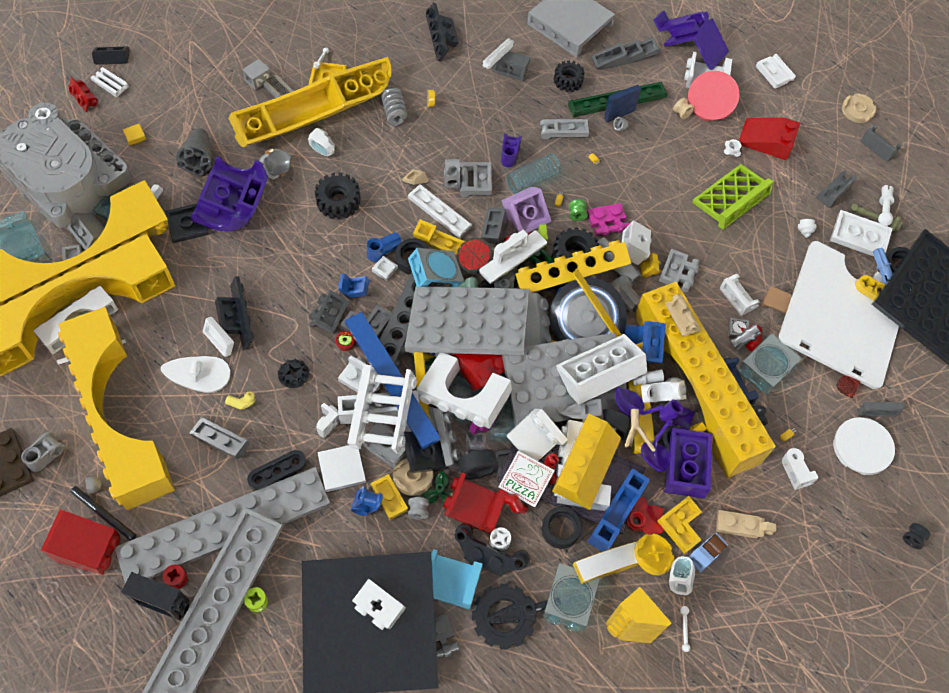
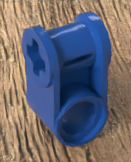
M362 486L356 492L351 511L358 515L368 516L370 513L378 510L383 494H376Z

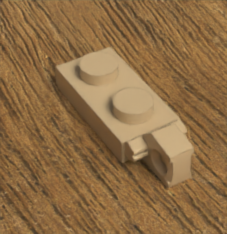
M718 510L716 532L757 539L758 537H764V534L773 535L776 532V524L764 522L765 518Z

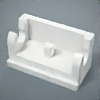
M735 274L724 279L720 290L740 316H743L757 309L760 302L758 299L753 301L739 283L738 278L740 276Z

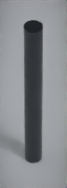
M77 486L71 489V494L128 540L131 541L136 538L137 535Z

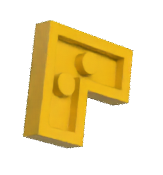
M689 496L657 520L684 554L701 541L700 537L688 523L702 513V511Z

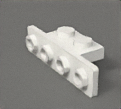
M524 230L514 233L510 236L509 240L495 247L493 260L480 268L479 272L492 284L546 246L547 241L537 231H533L529 235Z

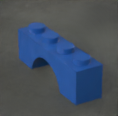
M633 468L631 469L587 542L601 552L609 550L619 534L625 519L649 483V478Z

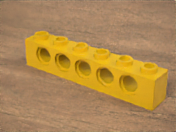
M619 240L608 243L609 247L602 248L599 245L590 248L591 252L585 254L583 251L572 253L573 257L566 259L565 256L555 258L554 263L547 264V261L536 264L537 267L529 269V266L518 269L519 273L515 274L519 289H529L530 293H534L576 280L572 272H569L567 269V265L570 262L577 265L584 278L630 265L631 261L626 243H620ZM605 252L612 253L613 260L611 262L604 260ZM587 257H592L595 260L594 267L586 265L585 260ZM550 268H557L559 276L552 278L549 275ZM533 273H539L541 275V281L539 283H534L531 281V275Z

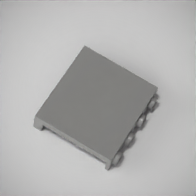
M543 0L528 13L527 24L575 57H578L581 54L583 45L606 25L610 27L613 25L615 14L594 0Z

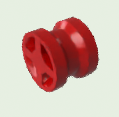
M176 564L170 565L163 572V581L168 586L179 590L187 584L188 575L181 566Z

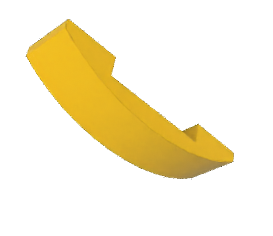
M421 219L413 232L415 238L424 241L433 249L454 251L458 259L462 246L467 243L436 230V225Z

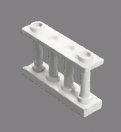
M363 365L348 438V444L352 448L361 449L362 443L372 442L392 445L391 449L396 454H400L401 448L405 446L404 431L412 389H415L417 379L411 370L407 369L405 378L378 375L372 365ZM376 383L402 385V396L374 394L372 392L373 386ZM373 402L400 405L398 417L370 414L369 406ZM376 422L396 425L394 437L367 434L365 432L366 423Z

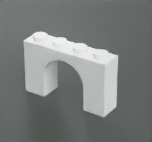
M439 353L417 387L419 399L425 404L437 406L444 412H452L460 419L466 418L473 421L479 427L484 426L490 429L512 391L511 380L492 373L485 387L478 395L467 399L457 398L448 392V388L460 370L458 359L445 353Z
M568 420L567 424L562 426L561 432L568 440L559 447L558 457H561V464L557 466L556 475L558 477L583 422ZM601 484L591 509L605 511L610 506L611 486ZM554 493L559 504L585 508Z

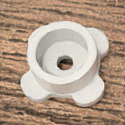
M733 139L725 142L726 149L724 153L726 155H735L736 157L741 155L740 148L742 145L739 141Z

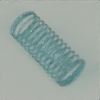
M550 153L507 174L506 181L510 190L516 194L521 192L520 187L523 191L531 187L530 183L533 187V185L536 186L540 182L560 174L562 170L560 161L555 154ZM550 156H551V157L554 159V161L556 162V164H557V166H558V172L556 171L555 164H554L553 161L550 159ZM511 177L513 178V182L517 188V191L514 189L512 185Z

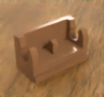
M770 286L761 306H768L786 314L792 294Z

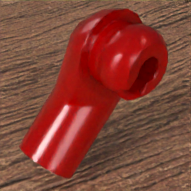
M505 495L504 502L506 505H510L514 513L525 514L528 511L527 505L522 504L518 495Z

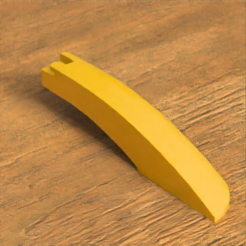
M388 57L333 73L326 78L291 93L231 112L228 119L236 133L235 138L240 146L246 147L313 124L378 96L388 86L391 77L390 60Z

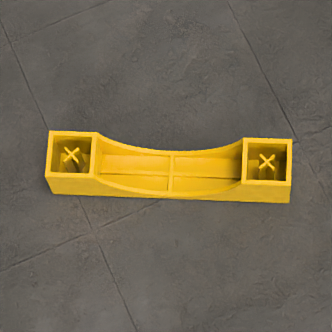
M143 180L110 196V214L105 229L88 249L75 257L54 263H34L16 258L0 249V307L138 237L147 234L150 239V236L154 234L160 235L166 232V228L169 227L168 219L146 181Z
M147 234L123 246H119L117 249L101 255L99 258L85 263L81 267L67 272L63 276L49 281L45 285L31 290L25 295L1 306L0 377L34 360L38 336L33 330L38 328L40 324L53 318L65 307L87 295L91 290L101 286L108 295L125 296L142 304L175 287L166 264Z
M677 282L642 294L634 317L640 326H644L645 321L665 323L664 350L682 368L696 393L704 415L707 433L712 434V453L726 477L730 478L762 464L776 446ZM676 294L683 296L701 330L682 336L665 303L673 301L672 297Z
M106 307L59 323L60 332H58L60 341L65 344L63 351L66 358L70 359L71 364L68 366L71 374L76 377L77 381H74V385L78 393L81 392L82 398H79L83 409L87 410L88 415L85 418L89 427L92 426L94 432L91 433L94 443L99 446L100 450L97 451V455L100 461L105 464L106 468L103 469V473L107 481L110 480L112 486L109 487L112 498H116L119 506L123 505L126 510H130L175 491L164 457L153 441L126 437L113 430L106 422L103 409L105 388L115 368L127 357L117 326Z

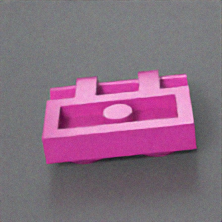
M621 203L587 210V217L591 228L599 227L594 229L595 236H607L613 232L622 233L629 225V222L622 223L626 220V215Z

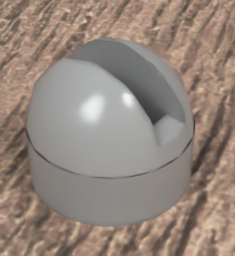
M615 118L613 122L614 129L617 131L626 130L628 127L626 118Z
M85 478L87 494L96 493L101 489L102 484L99 478Z

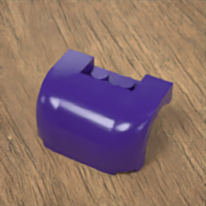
M217 156L196 208L193 211L191 221L217 231H236L243 228L254 215L267 182L268 175L263 167L264 164L255 160L251 168L239 169L227 164L221 157Z

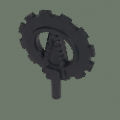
M500 584V587L494 589L490 586L484 590L485 594L482 598L478 596L474 603L477 605L476 611H472V621L475 620L477 625L474 630L478 637L482 635L486 639L484 643L491 647L493 644L500 646L501 650H508V646L514 644L518 647L524 643L523 639L527 635L529 637L532 635L534 628L531 626L533 621H536L537 612L546 609L548 600L534 604L530 596L526 598L522 594L524 590L517 586L515 589L508 587L509 584ZM559 597L554 598L557 607L561 606ZM499 601L513 603L488 616L490 608ZM518 623L509 632H501L491 626L494 624Z

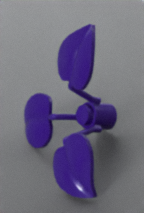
M618 386L616 388V401L620 410L631 418V409H639V416L640 414L646 415L660 410L659 416L666 423L652 443L655 451L653 452L647 443L644 442L641 446V454L651 467L657 471L664 472L668 467V452L664 446L657 445L658 440L669 424L671 426L678 424L681 429L689 430L695 412L682 407L677 400H671L665 406L660 404L658 407L644 411V402L638 394Z

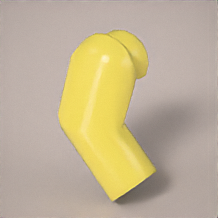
M246 392L244 397L240 399L228 395L225 404L243 410L255 403V394L253 392Z

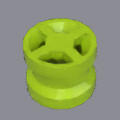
M253 587L248 590L244 603L251 612L259 613L267 607L268 598L262 589Z

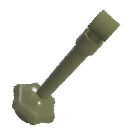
M852 204L850 207L852 212L856 211L861 215L864 214L878 220L879 215L866 210V208L858 207L857 204ZM901 217L894 218L893 222L889 225V227L893 228L892 233L894 230L898 231L903 222L900 221Z

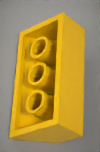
M591 414L587 415L552 492L589 510L593 505L621 440V437L608 422Z
M639 587L619 604L606 624L608 625V631L615 638L618 637L623 641L651 644L671 622L642 588Z

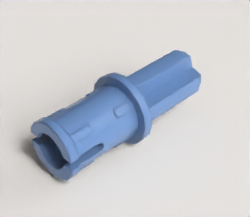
M877 248L873 251L878 266L876 269L880 271L883 284H886L892 275L890 267L892 264L888 262L884 249Z

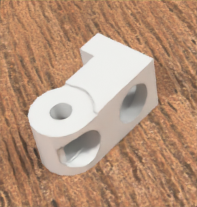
M791 448L782 458V464L794 489L797 490L814 484L818 476L815 471H809L804 462L803 453L796 448Z

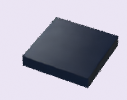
M639 85L609 96L604 116L606 122L636 110L641 92Z

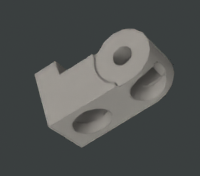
M459 159L445 160V189L460 188ZM450 180L457 181L456 183H448Z

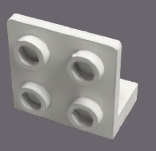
M536 408L507 434V438L521 453L536 461H539L556 444L563 445L568 440L542 409Z

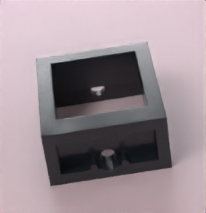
M131 572L121 591L132 603L179 621L189 608V599L180 590Z

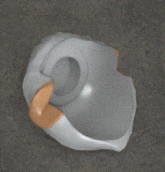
M269 149L265 151V154L260 157L259 161L264 164L263 167L268 177L274 180L288 172L291 155L280 149Z

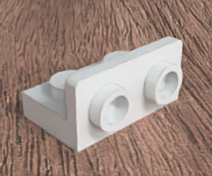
M350 356L348 359L349 364L338 377V381L358 393L363 365H366V362L359 357ZM382 383L374 384L372 391L374 394L382 386Z

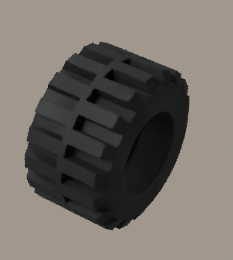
M575 227L572 230L568 228L567 232L563 230L560 235H557L551 257L553 259L565 256L566 259L571 258L573 255L568 252L571 249L583 251L585 254L591 252L590 248L599 246V243H597L596 237H592L593 234L591 232H586V229L579 230V228ZM587 257L585 263L588 267H594L595 260L592 257ZM573 262L568 263V271L573 273L577 269V265Z

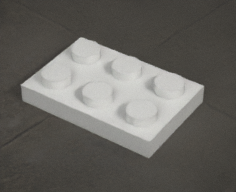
M840 210L830 241L874 256L873 251L877 248H883L886 253L893 228Z

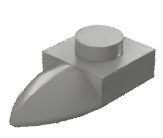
M601 399L589 400L579 405L575 403L566 408L562 415L584 421L587 415L591 414L603 420V403Z

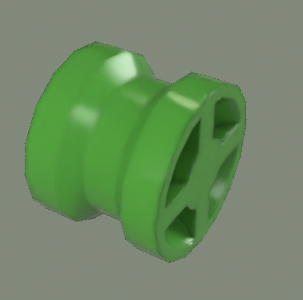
M577 199L569 203L571 220L583 221L587 218V203L584 200Z

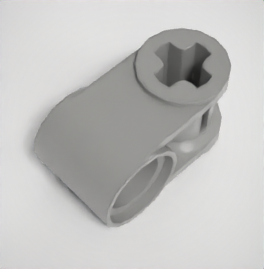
M46 432L30 447L25 449L21 457L31 471L38 472L63 453L65 444L58 442L54 438L53 433ZM38 457L35 461L31 462L33 458Z

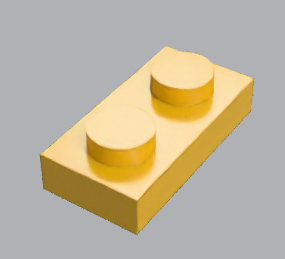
M389 474L370 483L374 493L383 494L381 505L389 520L408 511V507Z

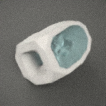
M316 128L309 135V145L315 151L324 156H330L335 153V144L327 132Z
M678 557L672 564L669 586L670 590L676 594L688 595L692 592L695 565L689 557Z

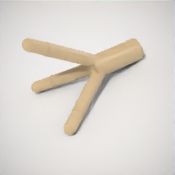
M631 409V429L625 447L632 446L637 429L654 452V446L639 426V409Z

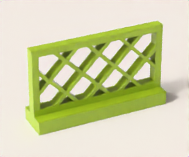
M740 164L695 197L693 204L719 222L718 226L724 230L770 195L774 181L769 178L764 180ZM741 171L746 177L736 176V174ZM726 181H734V185H725L724 183ZM737 181L747 182V186H738ZM749 182H757L759 185L750 186ZM722 190V194H713V191ZM725 190H735V195L725 194ZM738 190L747 191V194L738 195ZM710 199V203H702L701 200ZM713 199H723V204H713ZM726 199L735 200V203L726 204ZM713 209H723V212L718 214Z

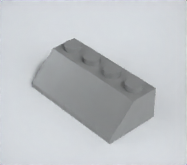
M530 293L525 346L551 343V336L549 334L550 320L547 311L549 307L548 302L538 293Z

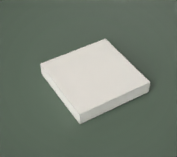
M348 445L318 452L326 492L366 483L359 449Z

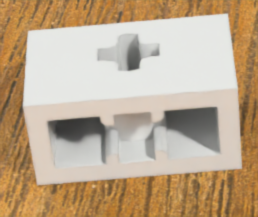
M634 220L626 227L622 235V242L626 243L631 262L639 265L643 260H646L650 255L651 230Z
M370 579L367 580L352 600L357 604L355 609L363 616H366L367 613L374 618L372 623L381 630L384 627L390 630L406 608ZM375 601L377 603L381 602V606L383 607L381 611L375 610V606L373 605Z

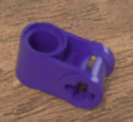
M504 134L501 154L503 166L513 167L516 164L522 136L512 137Z

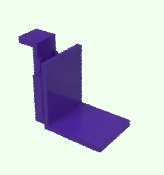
M661 11L653 19L659 32L670 31L671 37L664 43L665 46L694 40L709 70H713L729 52L714 19H708L707 11L670 20L666 12Z

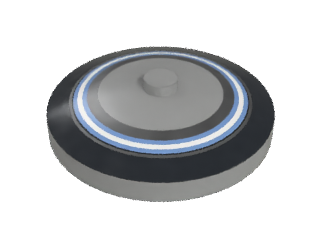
M584 278L622 335L627 320L626 306L622 296L612 285L601 279ZM577 280L566 284L556 294L550 309V323L559 341L611 334L609 328Z

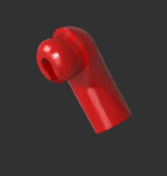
M756 325V327L762 333V328L759 325ZM763 333L755 337L756 340H751L746 344L747 350L752 352L762 343Z
M554 453L547 455L543 464L555 470L559 457ZM555 472L549 481L550 485L555 484L558 479Z

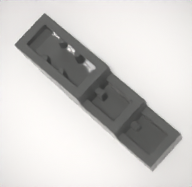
M651 37L640 43L638 40H635L624 46L621 42L591 55L598 70L630 64L658 54L660 50L654 37Z

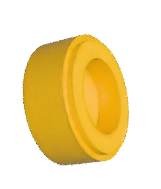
M428 90L427 107H434L435 91Z

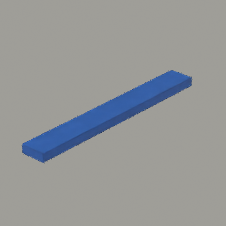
M360 312L346 319V326L377 374L402 377L364 314ZM382 383L389 396H402V385ZM412 393L406 424L423 450L440 441V436Z

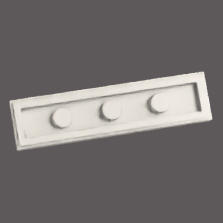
M421 184L408 194V199L459 239L472 229L471 223Z

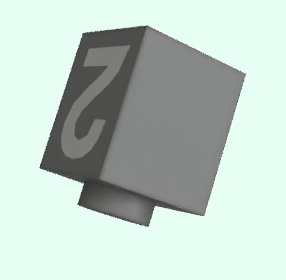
M259 59L242 69L245 81L255 91L263 86L264 80L271 77L269 66L263 64Z

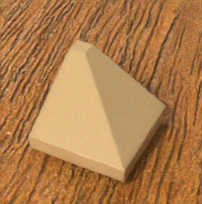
M415 169L402 179L403 182L413 185L429 181L425 172Z

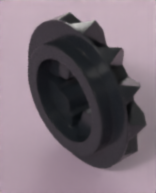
M296 358L294 360L287 359L284 364L280 365L278 370L279 381L288 388L300 387L309 378L308 366ZM290 368L294 369V371H297L296 379L292 374H290Z

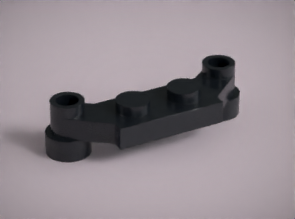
M462 523L456 528L455 539L459 542L465 554L463 559L472 563L474 561L482 563V568L502 577L505 572L522 570L530 562V555L525 550H518L511 556L473 538V528L468 523Z

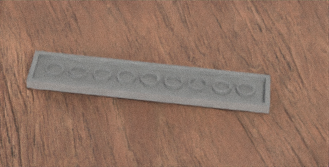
M316 467L121 544L116 547L115 551L125 583L131 572L152 579L162 575L164 570L170 565L184 566L221 551L244 508L284 525L331 505Z
M247 508L243 509L142 693L196 692L244 602L248 590L252 587L283 528L282 524Z

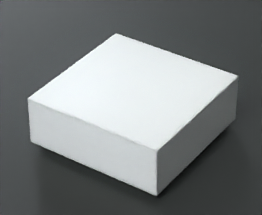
M383 256L372 267V272L387 281L398 269V265Z

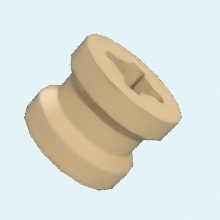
M681 98L673 107V111L679 113L680 118L683 120L689 117L694 110V106L688 104L686 98Z

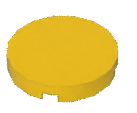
M646 534L635 544L634 552L638 564L651 575L659 576L667 573L675 561V557L671 552V545L658 534Z

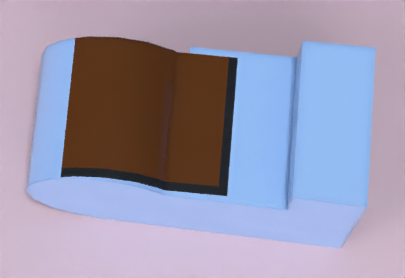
M716 532L697 548L689 558L694 563L695 568L701 573L719 556L728 544Z

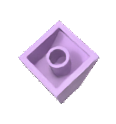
M531 186L501 200L509 221L518 233L522 230L528 233L539 228L540 224L552 222L541 188Z

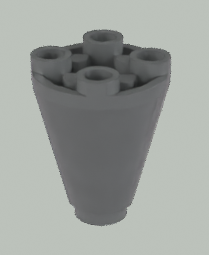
M195 129L178 149L176 164L179 168L196 176H202L211 168L213 158L209 137L204 129Z

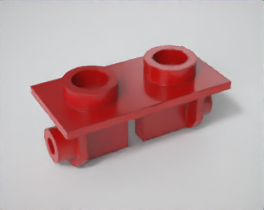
M70 77L68 90L85 112H88L89 106H97L98 99L90 92L84 81H75L73 77Z

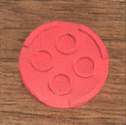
M708 71L699 75L692 82L688 91V102L694 106L693 113L706 121L725 119L733 113L739 101V88L736 81L730 75L721 71Z

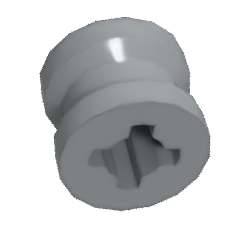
M415 497L408 500V505L410 506V511H408L409 518L426 519L429 517V512L427 511L428 499Z

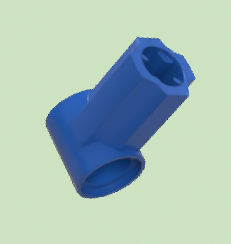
M394 232L380 239L371 238L368 240L367 258L372 262H377L383 255L396 250L402 242L400 235Z

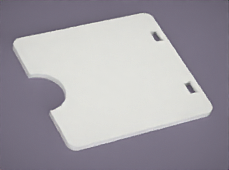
M814 241L808 247L779 333V340L783 344L872 389H878L883 385L899 326L871 305L874 300L856 289L855 282L858 279L854 278L846 269L845 255L818 241ZM877 271L873 278L883 283L881 274ZM802 342L810 346L809 350L799 346ZM852 370L860 371L862 373L861 376L853 373Z

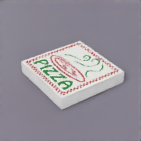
M518 451L499 488L507 491L509 494L518 495L520 500L536 507L555 470Z

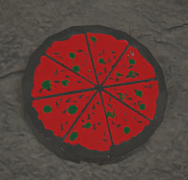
M471 238L461 244L456 257L463 271L469 274H479L480 268L492 261L494 254L492 247L486 240Z

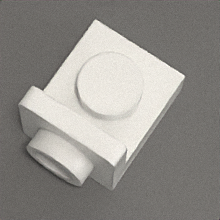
M323 403L321 408L326 417L320 418L316 428L318 434L325 438L340 420L338 410L332 405L328 406Z

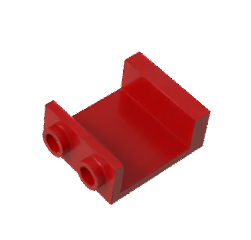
M462 472L458 478L455 477L450 487L453 489L451 497L447 496L443 505L446 508L444 515L459 522L468 523L473 528L490 534L496 526L504 504L505 495L508 492L499 489L495 493L465 480L466 474Z

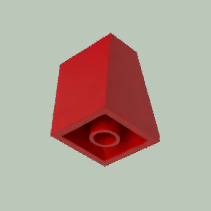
M60 509L41 551L55 562L103 575L111 564V556L114 549L119 546L120 534L111 527Z

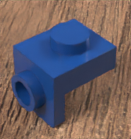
M343 273L338 283V289L347 298L367 296L370 279L367 276L349 278Z

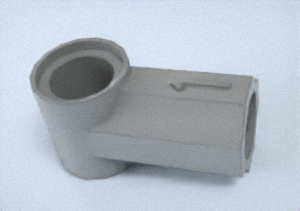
M622 275L610 282L609 284L622 296L628 311H636L641 298L632 289L629 278Z

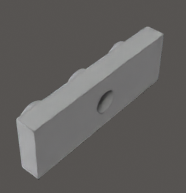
M439 408L433 409L446 467L453 470L458 469V460L461 458V454L455 445L457 437L451 427L453 422L450 412H444Z

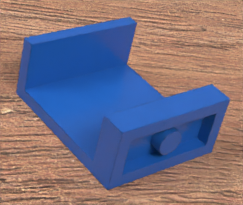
M645 321L644 326L626 324L623 334L635 345L643 342L642 351L646 354V363H663L665 323Z

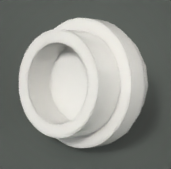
M802 219L800 224H798V230L805 238L809 237L816 229L815 220Z

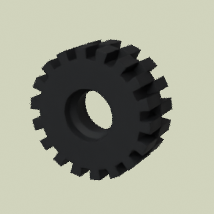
M331 173V177L325 175L324 180L320 179L319 185L316 184V204L319 211H323L324 216L329 214L330 219H334V216H336L337 220H341V216H344L346 219L349 213L351 215L355 214L354 209H359L361 204L359 184L353 177L350 179V175L346 174L343 176V173H339V175ZM335 194L345 195L341 200L331 199Z

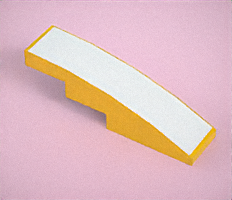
M636 542L612 548L574 562L573 567L581 584L638 566L639 564L634 552Z

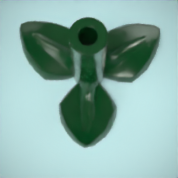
M441 471L434 480L436 490L428 489L422 495V498L428 499L429 503H435L438 497L441 496V501L444 504L447 496L451 497L452 491H444L449 485V480L446 473Z

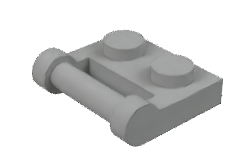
M491 162L460 163V195L462 197H468L469 195H491ZM468 171H473L474 187L468 186Z

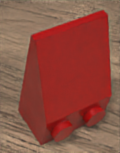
M785 117L746 118L739 142L744 147L787 160L793 148L800 122Z
M449 353L450 356L458 359L460 372L473 391L486 385L492 373L500 375L505 371L502 355Z

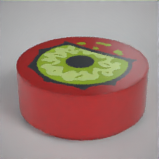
M342 331L336 336V345L342 351H349L354 347L355 339L351 332Z

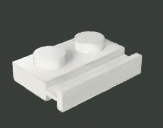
M777 54L758 61L756 64V68L775 89L787 84L789 81H793L796 77Z

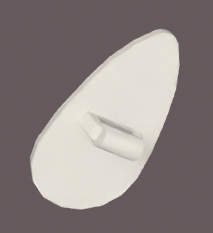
M209 356L179 358L161 366V372L172 382L204 393H214L222 390L228 384L231 374L228 364L223 359Z

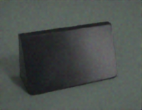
M95 47L92 51L93 63L95 65L126 64L129 58V47Z

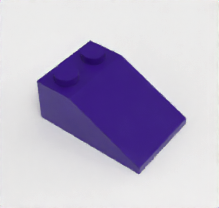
M672 428L668 450V467L665 471L664 493L703 499L707 496L711 488V433Z

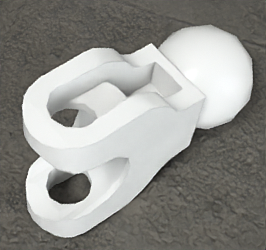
M677 377L668 378L665 382L641 386L644 403L686 399L687 388L685 382Z

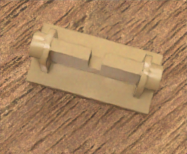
M676 294L672 297L673 301L665 303L682 336L701 330L683 296Z

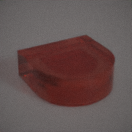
M845 375L837 381L836 386L841 394L853 398L860 380Z

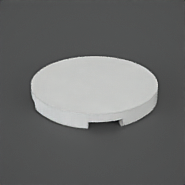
M858 417L845 421L838 428L833 440L834 450L840 462L845 467L848 466L862 475H874L882 472L891 464L895 455L894 442L889 432L881 424L868 418Z

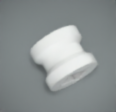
M501 527L494 529L490 535V546L502 552L508 549L511 542L510 532Z

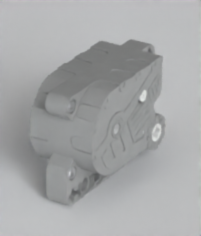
M41 102L29 110L28 118L20 119L0 131V170L5 178L20 191L22 196L27 201L29 200L40 214L53 222L57 227L63 228L68 226L74 213L95 215L101 210L107 196L116 193L132 179L125 162L82 121L78 119H62L54 104Z

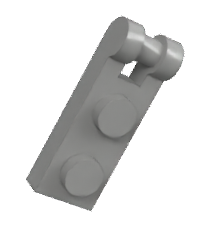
M545 119L540 121L542 139L589 136L588 119Z

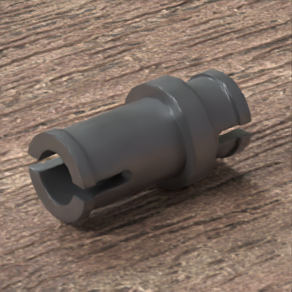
M755 324L750 328L746 327L744 332L731 339L737 350L749 341L756 340L755 337L762 334Z

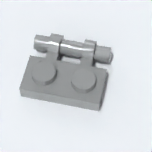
M671 249L659 281L665 284L673 282L678 284L680 282L683 284L682 291L688 292L690 287L693 286L694 275L698 273L699 260L693 259L692 262L686 261L688 258L687 254ZM683 269L688 271L687 276L681 274Z

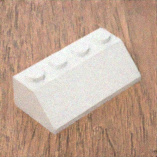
M625 334L556 365L569 395L578 405L647 373L646 354Z

